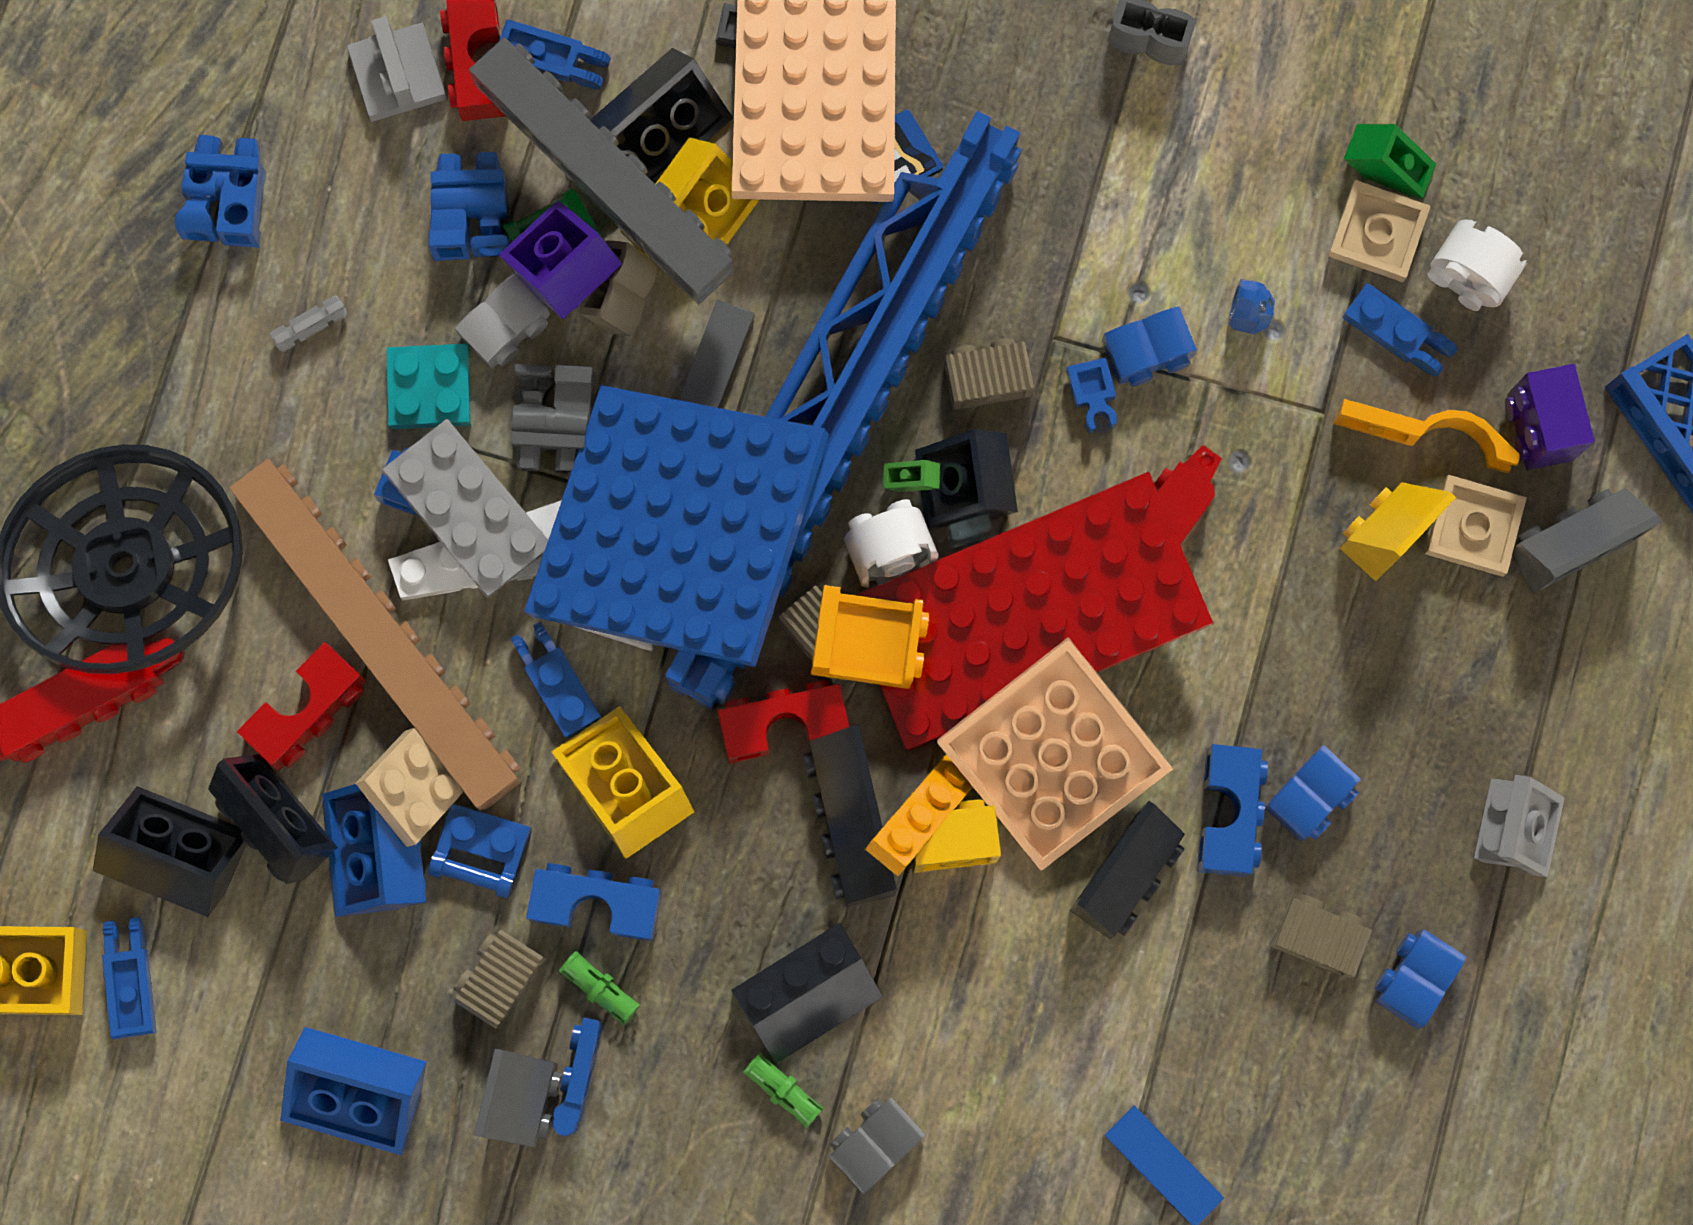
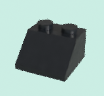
M973 429L915 450L916 461L928 460L940 464L939 489L920 490L924 520L927 528L988 522L1018 512L1007 433Z

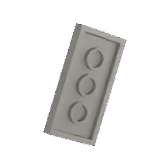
M448 419L382 469L384 475L487 598L544 554L548 539Z

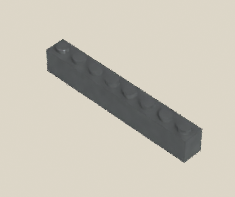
M503 37L469 69L473 84L677 285L700 305L734 273L733 260L731 259L733 253L730 248L717 237L712 240L703 231L705 226L691 210L688 209L686 212H683L674 203L676 197L665 184L659 181L655 185L645 175L648 171L644 164L633 154L627 157L617 147L619 145L618 140L606 127L602 126L598 129L589 120L591 115L580 101L574 98L570 102L560 92L563 88L558 80L548 71L542 74L533 65L535 60L521 44L518 43L514 47Z

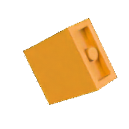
M824 585L811 675L907 689L910 688L913 677L921 678L924 653H918L917 646L919 637L926 638L929 622V613L922 612L923 600L915 599L914 603H903L840 593L841 587Z

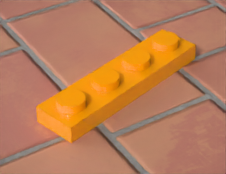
M947 754L865 849L897 876L903 872L951 811L955 810L973 788Z

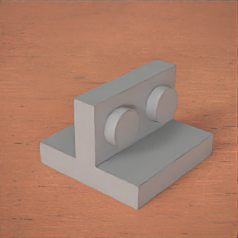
M387 16L374 19L371 22L376 35L347 45L371 122L447 100L423 22L392 31Z
M1515 775L1514 781L1491 778L1474 859L1484 863L1518 867L1531 875L1548 877L1564 797L1532 777Z

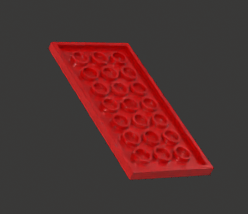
M1149 471L855 595L903 603H914L915 599L923 600L922 612L929 613L926 638L919 637L917 652L924 653L921 678L913 677V682L909 689L880 685L906 751H911L939 739L1067 638L1072 641L1093 669L1099 673L1214 625Z

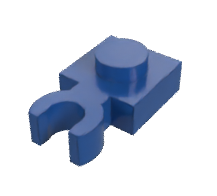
M1101 358L1067 366L1066 374L1075 408L1085 406L1088 408L1085 418L1087 431L1089 433L1095 432L1094 417L1098 415L1107 418L1110 429L1115 428L1117 423L1116 412L1106 404V401L1115 400L1116 397L1107 359Z

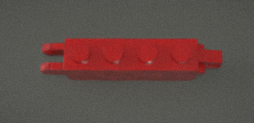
M1204 445L1185 463L1180 461L1173 471L1166 467L1154 483L1180 545L1215 497L1214 485L1210 482L1222 458Z
M164 637L158 642L154 641L145 646V656L158 652L176 641L170 637L168 639ZM127 644L110 645L82 661L87 663L128 661ZM182 651L161 663L137 671L117 674H93L65 669L1 703L0 761L8 758L15 762L21 760L22 763L32 761L44 754V747L57 740L59 743L74 739L82 733L81 727L94 720L97 723H101L113 718L120 712L118 708L132 700L134 703L147 700L156 694V687L164 684L161 675L175 668V665L179 666V663L185 659V653Z

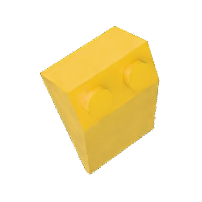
M1402 482L1393 492L1385 487L1370 503V506L1375 511L1366 521L1358 516L1342 533L1348 540L1339 549L1373 580L1377 581L1457 497L1449 491Z
M620 706L551 751L625 859L694 813L682 786Z

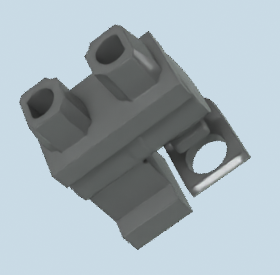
M515 364V373L524 389L522 403L514 405L512 414L511 445L516 450L517 468L519 471L540 472L542 452H556V473L571 474L579 448H585L584 435H586L587 425L592 413L596 376L593 367L556 365L554 372L552 366ZM555 382L554 408L546 407L543 405V402H545L546 394Z

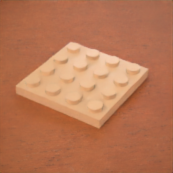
M1069 638L1061 642L937 740L939 746L988 806L995 805L998 819L1041 871L1173 770L1170 763Z

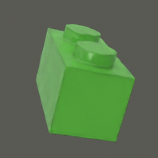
M919 460L884 464L883 489L895 492L939 489V463Z

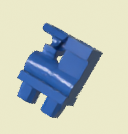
M199 135L194 152H186L185 164L187 166L183 175L182 194L185 199L189 200L186 201L175 217V227L181 239L218 242L220 237L224 245L260 248L261 232L259 224L266 171L261 163L260 146L257 140L251 138L236 139L234 155L221 154L223 143L220 138L211 135ZM214 201L220 202L216 229L210 217L211 203Z
M480 152L476 154V170H462L460 155L454 153L440 154L436 171L431 172V230L429 231V248L434 261L470 259L469 218L480 220V230L482 236L471 238V249L474 257L499 256L509 246L508 239L503 235L501 220L509 219L507 181L504 170L500 167L497 153Z

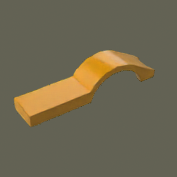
M1344 399L1337 408L1333 424L1409 446H1413L1422 435L1433 429L1452 428L1460 430L1477 441L1485 454L1487 468L1507 474L1510 472L1512 465H1518L1520 454L1486 420L1468 411L1446 410L1431 415L1425 421Z

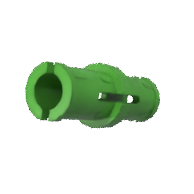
M577 951L568 958L559 970L562 975L587 994L586 999L590 1003L596 1002L623 1026L640 1007L639 1003L635 1002L612 982L613 977L608 973L603 975Z
M761 1052L743 1071V1074L758 1084L771 1097L769 1101L775 1106L780 1104L806 1129L824 1109L795 1084L797 1080L792 1075L787 1077L764 1057Z

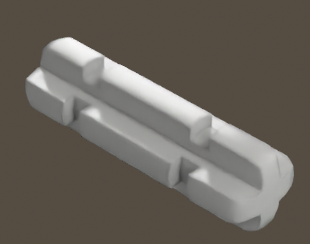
M332 296L322 302L323 307L318 308L316 305L290 320L288 327L285 328L284 325H281L272 330L270 335L276 347L281 352H285L295 346L294 341L299 339L302 342L329 327L327 322L333 320L336 323L346 317L347 310L340 298Z

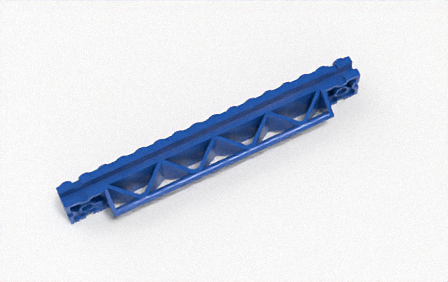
M979 111L975 113L962 137L956 152L954 151L940 179L905 172L899 174L894 183V202L883 203L765 416L805 425L814 422L813 426L825 428L829 434L778 596L781 598L785 595L792 582V565L795 560L802 562L813 541L810 539L813 534L811 531L814 525L821 527L832 508L830 502L833 490L841 492L850 476L851 470H849L852 462L850 459L853 455L860 457L870 438L868 433L871 428V421L879 422L889 404L887 398L890 393V386L898 388L908 369L906 363L909 359V352L911 351L916 354L927 334L925 329L928 324V317L935 319L939 314L945 301L943 296L947 289L946 284L954 285L964 266L962 261L966 255L965 249L973 251L983 231L980 228L985 220L984 215L989 218L993 215L1001 199L999 194L1004 184L1002 182L1009 184L1019 166L1017 161L1022 152V149L1017 147L1020 132L1007 125L1003 131L991 126V117ZM908 191L919 200L896 214ZM923 225L890 284L882 243L885 236ZM875 253L880 291L841 314ZM869 323L834 386L827 345L828 339L832 334ZM820 352L825 392L785 415ZM679 650L665 676L667 681H669L668 686L670 689L683 696L686 694L698 701V704L713 711L717 702L724 705L735 685L732 682L734 669L737 666L744 669L746 665Z

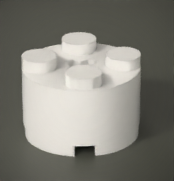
M1460 220L1432 260L1428 277L1435 284L1445 288L1448 287L1459 294V302L1471 310L1479 311L1481 306L1498 307L1527 264L1526 260L1522 262L1519 260L1523 252L1510 238L1498 230L1488 226L1483 232L1473 228L1476 221Z
M910 500L897 501L891 504L886 512L873 517L869 513L859 515L848 523L851 530L846 534L844 541L863 587L870 588L869 581L875 580L877 585L883 584L920 568L919 564L926 559L932 563L938 558L937 550L919 508L912 507Z

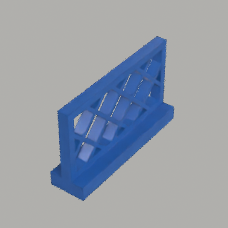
M1687 334L1636 366H1632L1606 385L1605 389L1693 513V450L1689 445L1690 435L1693 436V340ZM1679 349L1683 350L1691 361L1690 372L1672 367L1674 352ZM1664 359L1663 365L1658 364V362ZM1648 370L1662 374L1660 391L1649 388L1640 376V373ZM1670 376L1688 381L1686 398L1668 393ZM1667 402L1685 407L1683 424L1671 420L1666 413Z

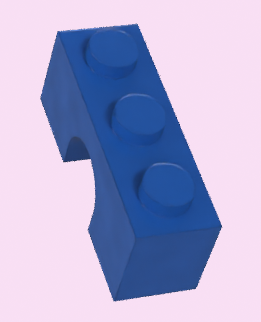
M1212 744L1207 749L1203 790L1225 794L1233 803L1235 815L1231 825L1228 827H1205L1200 831L1197 872L1247 877L1253 873V867L1259 868L1262 847L1261 843L1255 842L1256 826L1263 825L1265 812L1264 802L1258 801L1259 785L1266 784L1268 762L1261 760L1262 749Z
M547 863L546 870L535 868L526 919L530 922L571 928L576 908L583 901L595 898L605 901L611 908L612 920L609 932L612 935L654 941L662 892L660 889L653 888V880L629 877L628 884L612 881L613 874L596 870H588L587 877L572 875V867Z

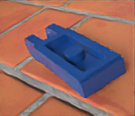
M506 19L499 41L505 37L514 47L518 43L521 44L535 60L533 65L542 74L548 71L556 79L569 83L572 80L586 88L601 89L604 81L603 78L593 72L576 68V65L580 58L588 64L606 68L611 61L608 53L582 45V41Z
M1366 283L1342 317L1407 364L1410 361L1433 377L1439 376L1444 367L1428 353L1418 350L1422 343H1426L1440 354L1450 358L1457 351L1454 342L1447 339L1443 334L1432 331L1433 327L1369 283Z
M540 621L533 625L534 633L540 643H543L548 653L534 661L529 653L528 645L519 634L512 637L511 641L526 664L524 669L563 735L568 739L601 719V716L561 648H556Z
M130 918L129 935L131 951L119 952V930L116 922H104L103 939L105 955H102L110 1037L116 1040L156 1034L148 950L145 949L146 939L142 918Z
M583 1017L582 1026L575 1024L569 1047L570 1050L576 1051L573 1067H565L560 1091L567 1094L565 1102L555 1108L553 1114L555 1119L552 1121L554 1131L557 1132V1135L560 1134L561 1137L563 1135L566 1137L570 1136L572 1133L575 1134V1131H578V1126H580L579 1121L582 1120L603 1023L599 1020Z

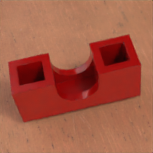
M446 0L447 9L440 10L443 34L450 33L451 46L444 47V56L447 71H454L455 84H448L451 109L458 108L462 121L506 117L473 84L469 69L476 63L472 60L475 51L484 44L499 42L501 34L496 0Z
M326 642L295 671L306 681L310 689V700L306 708L295 715H282L265 702L237 731L248 744L279 771L284 766L290 768L297 763L305 753L303 746L313 736L319 738L325 734L333 725L335 720L332 717L343 705L346 708L353 705L364 692L361 687L367 681Z
M822 680L807 684V691L790 694L789 689H780L766 693V700L750 703L749 698H739L726 702V708L718 710L729 764L770 755L767 733L769 728L781 719H794L801 723L807 732L809 741L849 727L840 684L831 685L830 680Z

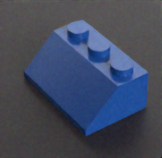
M356 784L323 793L326 832L338 847L329 856L335 917L396 910L426 903V882L423 876L420 850L421 840L416 845L406 847Z
M305 1027L287 1061L280 1121L402 1155L422 1092L427 1061Z

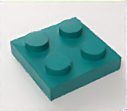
M468 344L386 347L388 426L391 430L434 428L446 419L454 427L472 426Z

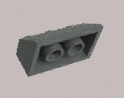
M1626 488L1613 495L1609 489H1606L1587 500L1590 507L1578 513L1572 507L1552 518L1555 525L1542 531L1540 526L1537 525L1517 536L1520 543L1514 547L1512 557L1534 594L1639 539L1662 522L1660 517Z

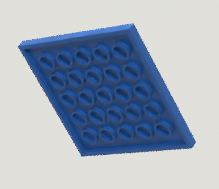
M601 385L587 425L586 435H584L585 448H579L524 611L529 616L756 667L829 437L828 432L825 428Z

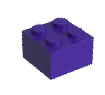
M559 200L499 254L527 288L562 320L622 265L602 237Z
M1575 364L1526 373L1508 392V398L1505 399V411L1509 421H1514L1517 432L1515 450L1520 454L1519 459L1524 460L1526 471L1572 462L1595 442Z

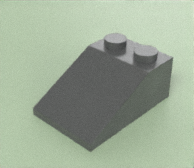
M495 1048L474 1136L538 1147L539 1139H547L551 1126L552 1115L546 1114L549 1098H557L561 1085L562 1073L556 1072L558 1063Z

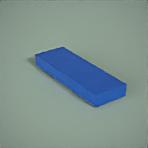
M1135 1105L1104 1134L1105 1138L1190 1225H1199L1224 1199L1222 1194Z

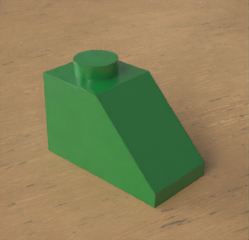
M1357 124L1344 156V160L1363 178L1417 199L1424 198L1436 167V163L1396 124Z

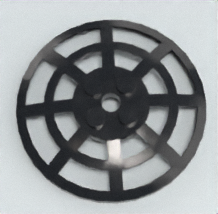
M122 444L102 447L76 455L55 466L35 481L19 498L5 520L0 532V608L9 625L28 647L46 660L64 668L93 674H117L137 671L161 663L182 652L204 635L220 617L232 597L240 575L243 556L242 530L236 510L223 487L206 469L190 458L171 450L149 445ZM144 463L167 467L178 473L166 494L162 491L146 487L119 488L114 465ZM98 470L102 492L79 502L60 519L40 506L48 496L67 482L84 473ZM193 480L201 485L217 502L225 516L228 527L208 536L205 535L197 517L181 502ZM145 501L157 504L159 507L150 521L147 522L138 518L125 517L122 502ZM106 506L108 521L96 526L86 535L73 528L74 524L84 516L100 507ZM176 514L188 526L194 541L171 548L162 532L172 516ZM30 519L49 532L39 554L37 577L11 579L14 549L23 528ZM63 541L75 548L72 572L51 575L53 558L60 542ZM231 543L232 559L224 589L215 604L199 598L198 596L202 591L208 573L209 552ZM197 557L195 575L188 591L186 592L170 584L174 572V564ZM122 558L133 559V565L128 571L123 573L113 571L114 565L118 560ZM78 588L88 603L74 619H71L59 606L54 591ZM40 593L41 600L48 613L64 629L45 645L25 625L16 608L14 596ZM159 597L176 605L162 619L143 628L141 609L152 604ZM102 611L123 613L126 632L105 633L91 630L88 627ZM187 611L203 618L178 641L158 652L145 656L144 639L153 637L168 629L182 618ZM81 638L99 644H127L128 661L87 663L71 659L62 655V653L74 641Z

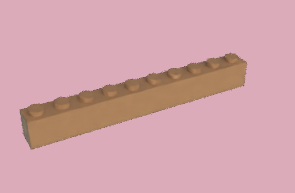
M269 458L231 485L229 489L476 808L483 813L522 783L515 775L521 769L506 749L500 754L490 743L496 736L481 717L475 722L465 711V708L471 705L456 685L448 689L440 676L446 673V671L431 653L425 658L415 646L421 639L407 621L400 626L390 614L396 607L382 589L376 594L370 589L366 581L371 578V575L357 558L349 562L341 551L347 544L333 527L326 531L317 521V518L323 515L308 495L300 499L293 487L298 482L287 467L282 464L276 468Z

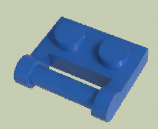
M452 804L449 808L436 851L430 862L428 875L439 879L443 875L494 890L496 891V896L509 899L532 828ZM453 848L505 864L503 873L499 875L449 860L451 850Z

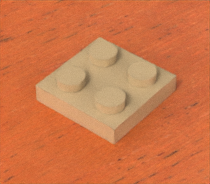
M1355 180L1351 186L1328 257L1403 283L1408 275L1431 206Z
M1447 475L1444 479L1442 490L1451 492L1457 498L1433 522L1425 554L1504 577L1508 573L1527 497Z
M415 728L404 731L355 783L406 847L416 845L464 792Z

